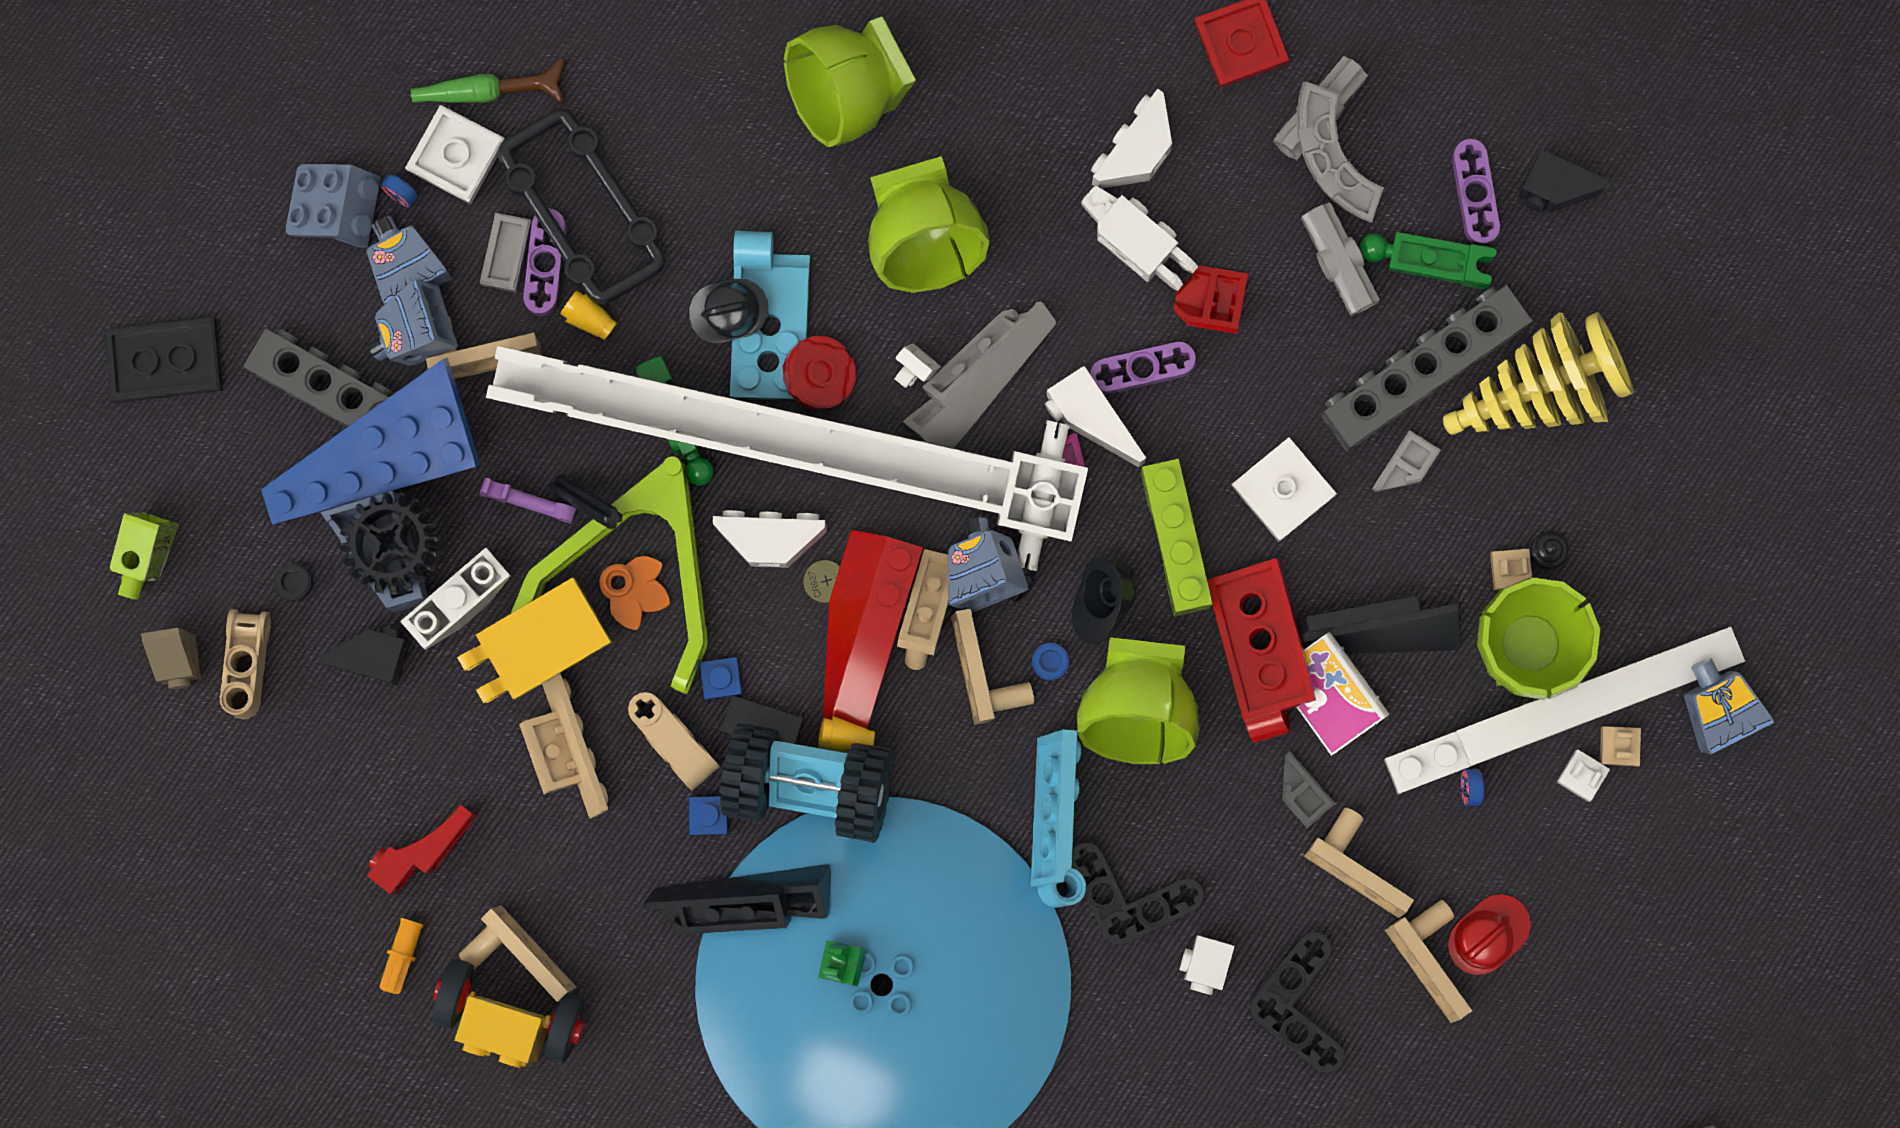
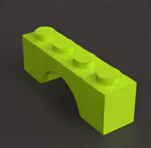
M1179 459L1143 466L1141 477L1160 546L1173 616L1210 609L1212 600Z

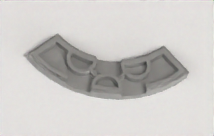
M1303 82L1297 107V130L1301 151L1307 167L1317 184L1333 202L1350 214L1372 223L1384 187L1371 182L1361 175L1350 161L1346 159L1341 150L1336 126V110L1340 93L1309 82Z

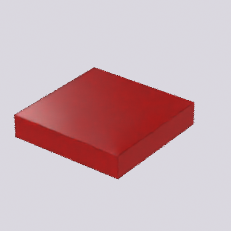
M1243 0L1194 19L1219 88L1284 66L1289 62L1266 0Z

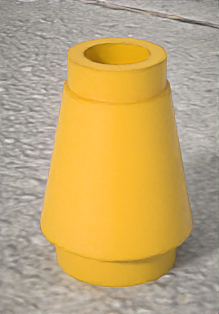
M578 290L574 292L560 313L567 318L566 323L596 337H600L604 341L617 324L599 304L593 302L586 293L582 294Z
M833 716L832 720L823 718L818 748L848 753L849 749L851 750V745L854 743L873 746L875 731L868 730Z

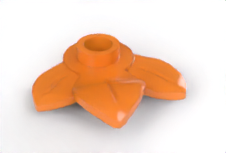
M640 556L634 558L627 565L613 564L607 567L600 576V589L610 599L612 616L628 629L638 630L641 624L642 612H657L670 605L667 591L655 580L661 572L663 564L654 558ZM621 576L625 579V586L622 589L616 590L612 587V581L615 577Z

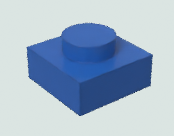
M737 657L700 662L705 700L742 695Z
M721 796L689 797V835L728 834V816H723L721 813Z

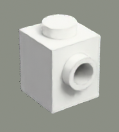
M1196 936L1193 949L1185 948L1179 969L1186 972L1184 980L1192 982L1190 989L1212 995L1213 989L1222 990L1234 946Z

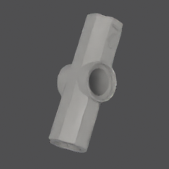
M1345 56L1342 57L1319 85L1320 87L1340 93L1337 103L1336 120L1344 111V105L1364 84L1368 77L1359 64ZM1297 112L1283 126L1273 140L1280 151L1296 161L1303 155L1298 138Z
M1331 203L1320 205L1303 215L1301 220L1318 251L1316 255L1320 267L1326 278L1334 283L1350 316L1359 314L1379 303L1380 299L1363 268L1364 260L1353 238L1347 237Z

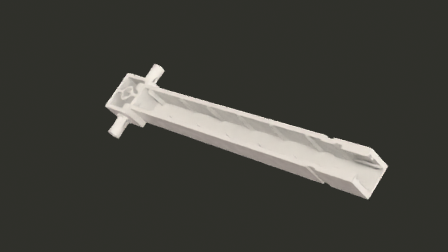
M497 346L494 358L498 360L493 386H488L486 398L552 413L556 411L568 413L567 416L999 513L998 525L1019 529V533H1022L1017 555L1021 567L1024 568L1027 554L1030 553L1027 568L1033 571L1038 570L1037 565L1043 538L1047 539L1050 536L1072 541L1088 468L1065 463V459L1062 458L1070 425L1060 423L1057 437L1054 438L1057 422L1047 420L1041 453H1037L1034 456L1013 451L1010 462L579 364L578 366L567 364V361Z

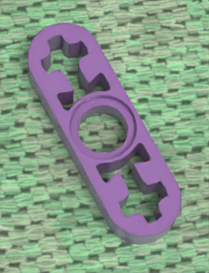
M1466 139L1457 145L1452 155L1464 232L1471 244L1488 246L1499 234L1500 222L1487 150L1478 140ZM1466 149H1470L1474 155L1478 154L1479 158L1475 160L1473 165L1474 172L1476 174L1482 171L1483 175H1471L1463 179L1462 175H1468L1470 172L1468 161L1460 159ZM1473 183L1482 185L1486 190V198L1481 202L1470 201L1466 196V187ZM1489 207V211L1483 212L1482 218L1484 225H1491L1492 229L1487 232L1486 237H1481L1480 232L1473 231V228L1478 224V214L1475 212L1470 215L1469 210L1479 211Z
M549 209L566 235L567 225L564 218L558 211ZM534 216L531 226L523 298L526 307L532 314L545 317L552 314L558 307L564 259L557 248L550 245L537 246L538 241L545 244L546 233L540 228L541 224L537 217ZM543 253H549L555 257V266L549 272H540L535 267L537 257ZM534 277L543 281L554 279L553 284L545 282V294L551 299L544 302L541 308H538L537 303L532 300V296H538L540 293V283L538 281L533 282Z
M1174 342L1101 359L1092 366L1090 375L1103 394H1112L1185 377L1193 370L1196 357L1194 350L1188 344ZM1174 351H1179L1181 356H1188L1189 360L1184 362L1182 369H1178L1177 365L1172 363L1164 365L1163 369L1166 373L1159 374V361L1155 355L1162 354V361L1172 359ZM1140 358L1148 359L1153 365L1152 374L1146 378H1139L1134 375L1132 364L1135 360ZM1126 362V375L1130 382L1123 383V375L1113 377L1112 384L1109 386H1105L1103 380L1097 381L1096 376L1101 375V368L1108 367V371L1114 373L1121 371L1119 363Z

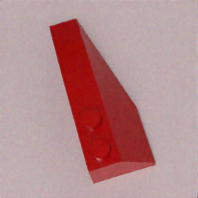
M851 530L829 600L823 718L832 720L833 716L868 729L923 547L887 536Z

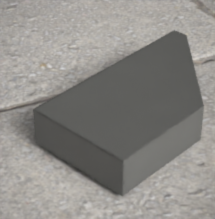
M1289 751L1284 757L1282 801L1307 829L1336 803Z

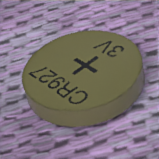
M821 560L813 563L806 570L803 583L805 591L811 599L819 603H829L840 566L829 560Z

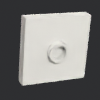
M440 105L405 169L471 204L498 157V147L505 138Z
M1287 438L1231 485L1278 542L1337 494L1290 438Z

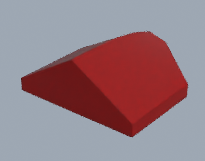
M1199 265L1193 275L1177 291L1173 311L1188 326L1237 334L1248 273Z

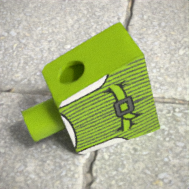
M146 512L124 513L110 564L111 571L122 574L117 594L138 600L143 583L156 581L160 578L179 527L178 523Z

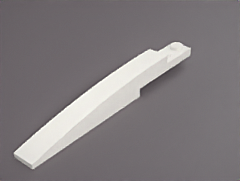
M1729 627L1580 683L1577 688L1554 698L1538 699L1385 758L1384 761L1397 794L1696 681L1697 679L1691 667L1703 660L1712 658L1719 672L1743 663L1745 659L1733 630Z

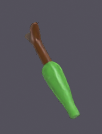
M561 58L554 66L536 76L499 79L494 74H477L444 81L427 87L411 88L412 102L486 103L497 100L501 93L542 90L553 97L559 104H563V93L558 84L563 74L565 62Z

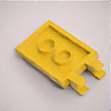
M571 578L476 634L481 645L457 658L465 671H470L488 659L491 660L500 677L476 690L483 703H489L509 691L513 700H516L611 644L612 641L576 579Z

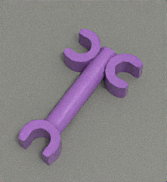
M484 478L479 496L492 498L503 504L508 502L571 524L576 508L566 504L549 501L512 489L508 484H500L489 478Z

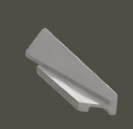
M1036 302L1028 312L1018 314L1014 309L1002 311L922 387L932 399L903 421L906 427L922 442L954 449L1055 326L1056 321L1042 302Z

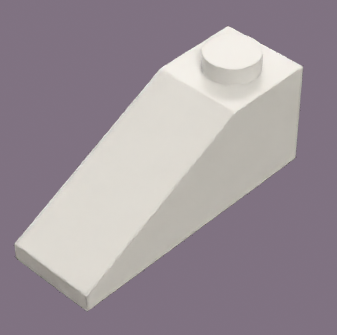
M1085 366L1047 390L1049 401L1045 403V406L1056 422L1062 419L1066 425H1070V429L1137 467L1145 464V455Z

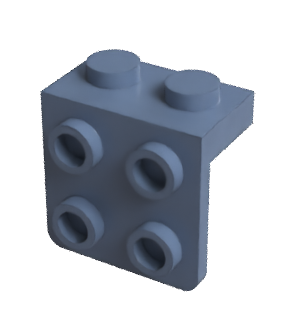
M301 164L296 171L286 233L293 237L334 238L355 247L368 248L381 177L353 165Z

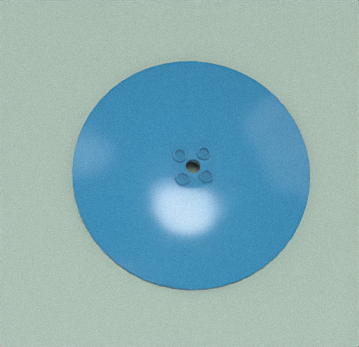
M889 797L886 805V815L883 818L882 830H880L879 838L875 843L837 836L835 832L836 818L807 813L779 828L763 840L740 863L729 878L825 864L830 865L831 869L829 915L827 918L790 916L791 922L787 928L703 933L696 966L695 998L704 1046L725 1090L739 1109L758 1128H1008L1027 1109L1052 1071L1063 1043L1071 1002V969L1065 936L1055 908L1046 905L1041 900L1038 888L1031 887V868L1004 840L973 819L944 806L915 799ZM826 940L867 949L858 987L818 978ZM878 974H886L893 981V989L886 996H878L871 989V981Z

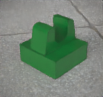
M826 940L818 978L858 987L867 949Z

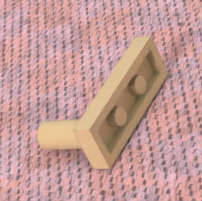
M530 333L459 351L455 348L444 354L426 358L428 369H430L439 361L448 357L455 380L496 370L498 360L494 358L497 346L542 355V351L535 334Z
M924 549L897 644V647L906 649L905 664L913 670H920L925 667L928 654L934 656L949 603L948 555Z
M971 609L956 611L951 616L974 725L988 723L993 720V712L1034 704L1033 690L1029 682L988 690Z
M1344 808L1325 840L1317 838L1311 844L1304 857L1400 918L1408 911L1414 900L1343 854L1364 820L1357 812Z
M1439 900L1412 921L1408 922L1404 917L1386 928L1385 932L1450 1023L1461 1020L1472 1010L1423 943V940L1454 919V914L1450 907L1443 900Z
M502 905L491 908L481 918L487 927L459 953L460 959L473 964L475 970L503 943L557 1002L565 994H571L577 988Z

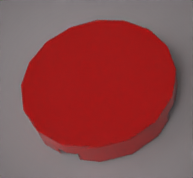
M812 336L796 343L787 353L783 364V381L788 393L798 404L811 410H826L840 404L851 394L856 381V367L852 357H849V354L845 351L846 348L839 341L828 336Z

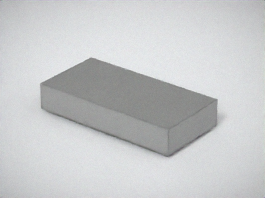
M495 213L480 279L481 286L517 293L531 233L532 220Z

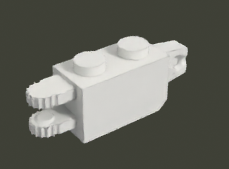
M1098 186L1093 187L1082 200L1081 205L1098 223V241L1145 281L1149 282L1156 274L1174 290H1179L1183 285L1180 278L1164 266L1170 257L1185 271L1194 273L1198 268V265L1177 247L1176 233L1165 223L1160 221L1156 224L1146 216L1149 212L1138 200L1131 198L1129 201L1123 195L1117 199Z

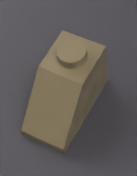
M181 628L141 633L142 642L156 682L168 684V689H181L190 687V680L201 679L196 635Z

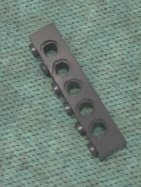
M1507 285L1499 291L1494 286L1476 298L1478 305L1467 312L1464 307L1459 309L1446 319L1448 326L1438 333L1434 328L1430 329L1415 341L1418 344L1415 349L1407 354L1404 349L1398 351L1385 361L1388 366L1377 375L1371 370L1355 382L1358 388L1347 396L1341 391L1325 402L1328 409L1323 412L1321 417L1346 452L1355 448L1529 327L1532 319ZM1480 316L1490 318L1494 324V330L1488 333L1480 331L1476 326V318ZM1449 337L1460 339L1464 345V351L1458 354L1450 352L1446 348L1445 340ZM1419 358L1429 359L1434 366L1433 373L1425 375L1418 372L1415 367V360ZM1388 379L1399 380L1404 388L1403 393L1397 396L1389 394L1384 386L1385 381ZM1361 399L1369 401L1373 406V414L1367 417L1360 416L1354 409V403Z
M265 328L243 365L250 373L346 427H349L393 395L392 391L376 382L371 387L359 381L362 375L344 364L341 365L340 369L328 364L327 362L330 357L311 346L307 352L296 346L298 339L282 329H279L275 334ZM291 357H298L300 361L298 369L290 374L285 373V362ZM322 375H330L331 384L329 388L324 391H316V380ZM355 392L362 393V404L356 409H348V397Z

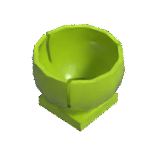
M882 16L869 21L862 33L838 25H831L812 29L787 42L784 60L786 61L784 62L788 90L799 117L812 136L827 147L846 144L875 128L882 114L895 110L916 81Z
M942 156L870 177L878 206L868 237L870 260L878 277L889 288L915 293L941 289L966 278L956 246L963 259L965 272L968 275L985 260L989 246L987 225L969 197L949 185Z
M1532 577L1498 591L1482 611L1477 647L1489 675L1496 680V687L1504 686L1514 695L1542 700L1554 698L1578 687L1597 661L1600 627L1591 604L1588 603L1584 607L1578 608L1579 604L1586 600L1584 596L1565 582Z
M1110 637L1106 668L1084 691L1077 712V732L1083 745L1104 758L1130 764H1160L1165 725V746L1162 762L1166 764L1186 758L1196 747L1200 726L1197 703L1193 693L1181 677L1185 646Z

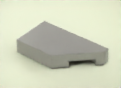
M1409 430L1372 490L1379 492L1420 483L1439 454L1440 449Z

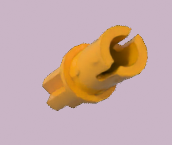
M405 918L400 919L401 922L392 949H387L386 953L390 955L379 985L380 989L392 994H400L410 963L416 960L413 954L421 929L424 924Z

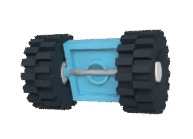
M738 723L736 725V729H734L732 734V740L729 742V752L726 754V765L722 774L723 784L720 790V794H722L720 806H722L721 813L723 816L762 822L769 806L836 818L835 832L837 836L876 842L879 838L880 830H882L883 818H885L887 811L886 805L889 801V789L893 772V751L891 749L854 743L851 745V750L849 749L848 753L780 742L779 731L774 728Z

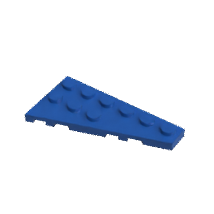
M448 357L439 361L262 488V495L272 525L479 466V458Z

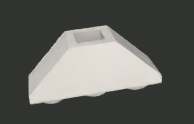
M1157 89L1152 97L1146 94L1134 110V113L1138 115L1130 127L1124 124L1112 141L1116 144L1114 149L1108 156L1103 153L1097 159L1091 169L1094 173L1092 181L1094 187L1098 186L1102 189L1150 181L1169 155L1172 139L1164 93Z
M727 510L722 511V517L713 516L715 528L753 567L788 568L827 533L825 520H819V515L812 513H798L796 519H782V513L760 512L759 518L745 517V512Z
M485 548L400 622L419 644L427 650L461 629L482 611L511 576L490 551Z

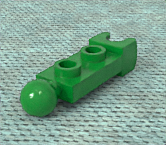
M1400 232L1395 233L1393 244L1387 243L1382 235L1375 233L1366 235L1359 245L1361 255L1367 261L1378 262L1385 257L1390 258L1388 271L1459 283L1462 286L1478 289H1488L1492 278L1488 274L1479 272L1476 264L1479 262L1490 263L1497 254V251L1490 247L1474 244L1469 246Z
M661 356L635 367L639 378L675 385ZM668 439L674 454L682 452L686 459L685 476L689 483L695 486L709 483L714 474L713 465L706 458L700 457L696 445Z

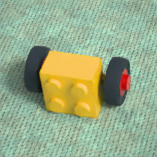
M454 959L450 963L444 977L439 979L435 988L433 999L436 1002L433 1011V1022L446 1028H454L463 1012L454 1040L464 1043L463 1051L483 1057L485 1055L490 1056L491 1052L500 1055L499 1062L518 1068H521V1066L526 1067L527 1063L538 1062L547 1033L545 1057L559 1063L566 1062L574 1043L579 1044L583 1034L585 1022H582L585 999L573 994H565L552 1017L550 1015L543 1016L482 996H476V992H473L471 987L474 965L460 959Z

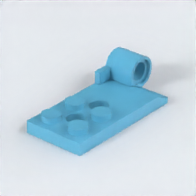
M735 231L734 279H748L755 282L764 291L768 300L767 318L774 317L778 319L781 327L779 332L773 336H766L759 329L757 333L748 337L732 340L730 398L796 401L788 393L783 381V364L787 353L793 346L807 339L810 255L773 254V232ZM772 353L779 358V365L776 370L764 372L758 367L759 359L764 354Z
M1063 729L1037 738L1031 887L1038 888L1041 900L1053 908L1074 905L1081 901L1086 892V882L1083 875L1078 870L1071 868L1074 801L1077 800L1079 795V781L1075 779L1076 764L1079 762L1081 755V745L1077 741V731ZM1057 883H1066L1067 893L1065 897L1058 893Z

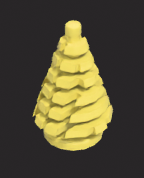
M1559 312L1551 319V330L1556 346L1544 328H1541L1532 336L1540 366L1533 353L1530 352L1529 347L1526 344H1522L1516 350L1515 359L1523 382L1521 383L1511 363L1505 360L1497 366L1503 391L1500 392L1495 381L1493 382L1492 377L1488 376L1479 383L1483 396L1482 400L1478 401L1474 392H1470L1462 399L1464 409L1455 410L1444 415L1443 425L1446 431L1451 435H1455L1472 425L1476 432L1490 431L1487 421L1489 418L1493 419L1500 430L1513 429L1512 419L1508 411L1512 409L1515 417L1524 429L1537 428L1534 421L1536 419L1530 403L1531 400L1545 425L1548 427L1560 426V416L1551 393L1552 391L1559 408L1571 425L1585 423L1580 401L1594 422H1608L1605 402L1594 374L1603 372L1612 390L1619 397H1626L1633 394L1634 391L1623 358L1608 326L1599 312L1588 316L1585 320L1586 331L1593 348L1592 351L1584 353L1567 318L1563 313Z

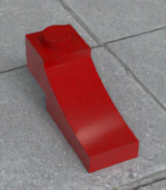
M460 805L441 826L423 839L402 849L390 846L387 850L384 848L380 849L369 863L372 869L367 877L389 894L397 895L418 868L425 874L432 875L478 815L468 807Z

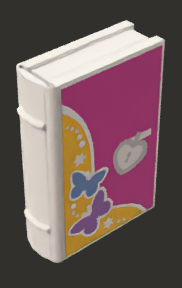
M1328 632L1304 650L1314 685L1316 701L1296 707L1332 756L1387 717L1389 712L1379 700V696H1376L1343 650L1344 647H1341L1331 632Z

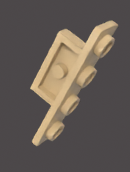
M560 673L542 684L552 713L523 721L519 725L543 794L578 784L589 818H594L608 810V795L604 785L599 783L594 770L596 762L593 752L586 747L584 742L582 720L577 713H574L572 708L570 686Z

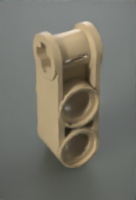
M230 609L228 613L220 704L226 712L239 719H249L255 716L261 705L266 649L271 629L269 612L263 611L260 615L241 614L237 609ZM244 655H251L252 665L249 670L241 673L238 672V660ZM245 691L248 694L247 704L243 708L235 710L232 703L234 696L239 692Z
M644 692L635 695L631 699L628 712L632 721L644 733L647 741L667 763H670L672 770L691 791L720 768L708 751L699 742H696V738L675 714L670 712L659 698L651 693ZM644 701L648 705L654 702L655 706L652 708V712L655 715L651 719L646 716L638 717V714L641 712L639 707L641 702Z

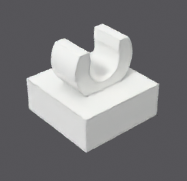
M913 343L905 346L896 357L904 367L897 374L895 380L907 388L912 386L918 378L923 382L931 379L941 366Z
M1575 750L1558 778L1557 783L1590 802L1610 769L1580 750Z

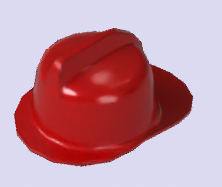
M1504 894L1489 896L1481 901L1450 932L1448 940L1449 955L1455 965L1464 972L1474 975L1489 974L1499 968L1528 939L1531 929L1528 911L1516 898Z

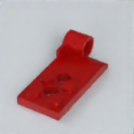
M1275 558L1207 580L1242 718L1253 743L1290 733L1291 726L1286 709L1316 701L1312 677L1280 561ZM1252 596L1260 597L1262 602L1260 610L1253 615L1245 614L1243 611L1245 600ZM1260 631L1269 632L1271 635L1269 646L1263 650L1254 649L1252 644L1254 636Z

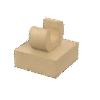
M1529 549L1490 553L1494 590H1500L1532 577Z
M1601 727L1600 763L1613 766H1640L1641 728Z

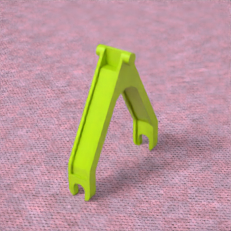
M671 456L666 458L659 467L611 505L617 508L623 518L621 522L617 523L616 528L631 516L647 513L661 516L667 520L675 532L689 641L672 680L671 687L688 694L699 669L700 662L706 652L708 638L689 482L685 476L686 465L678 458ZM593 519L534 566L525 577L511 614L542 596L546 584L614 529H608Z

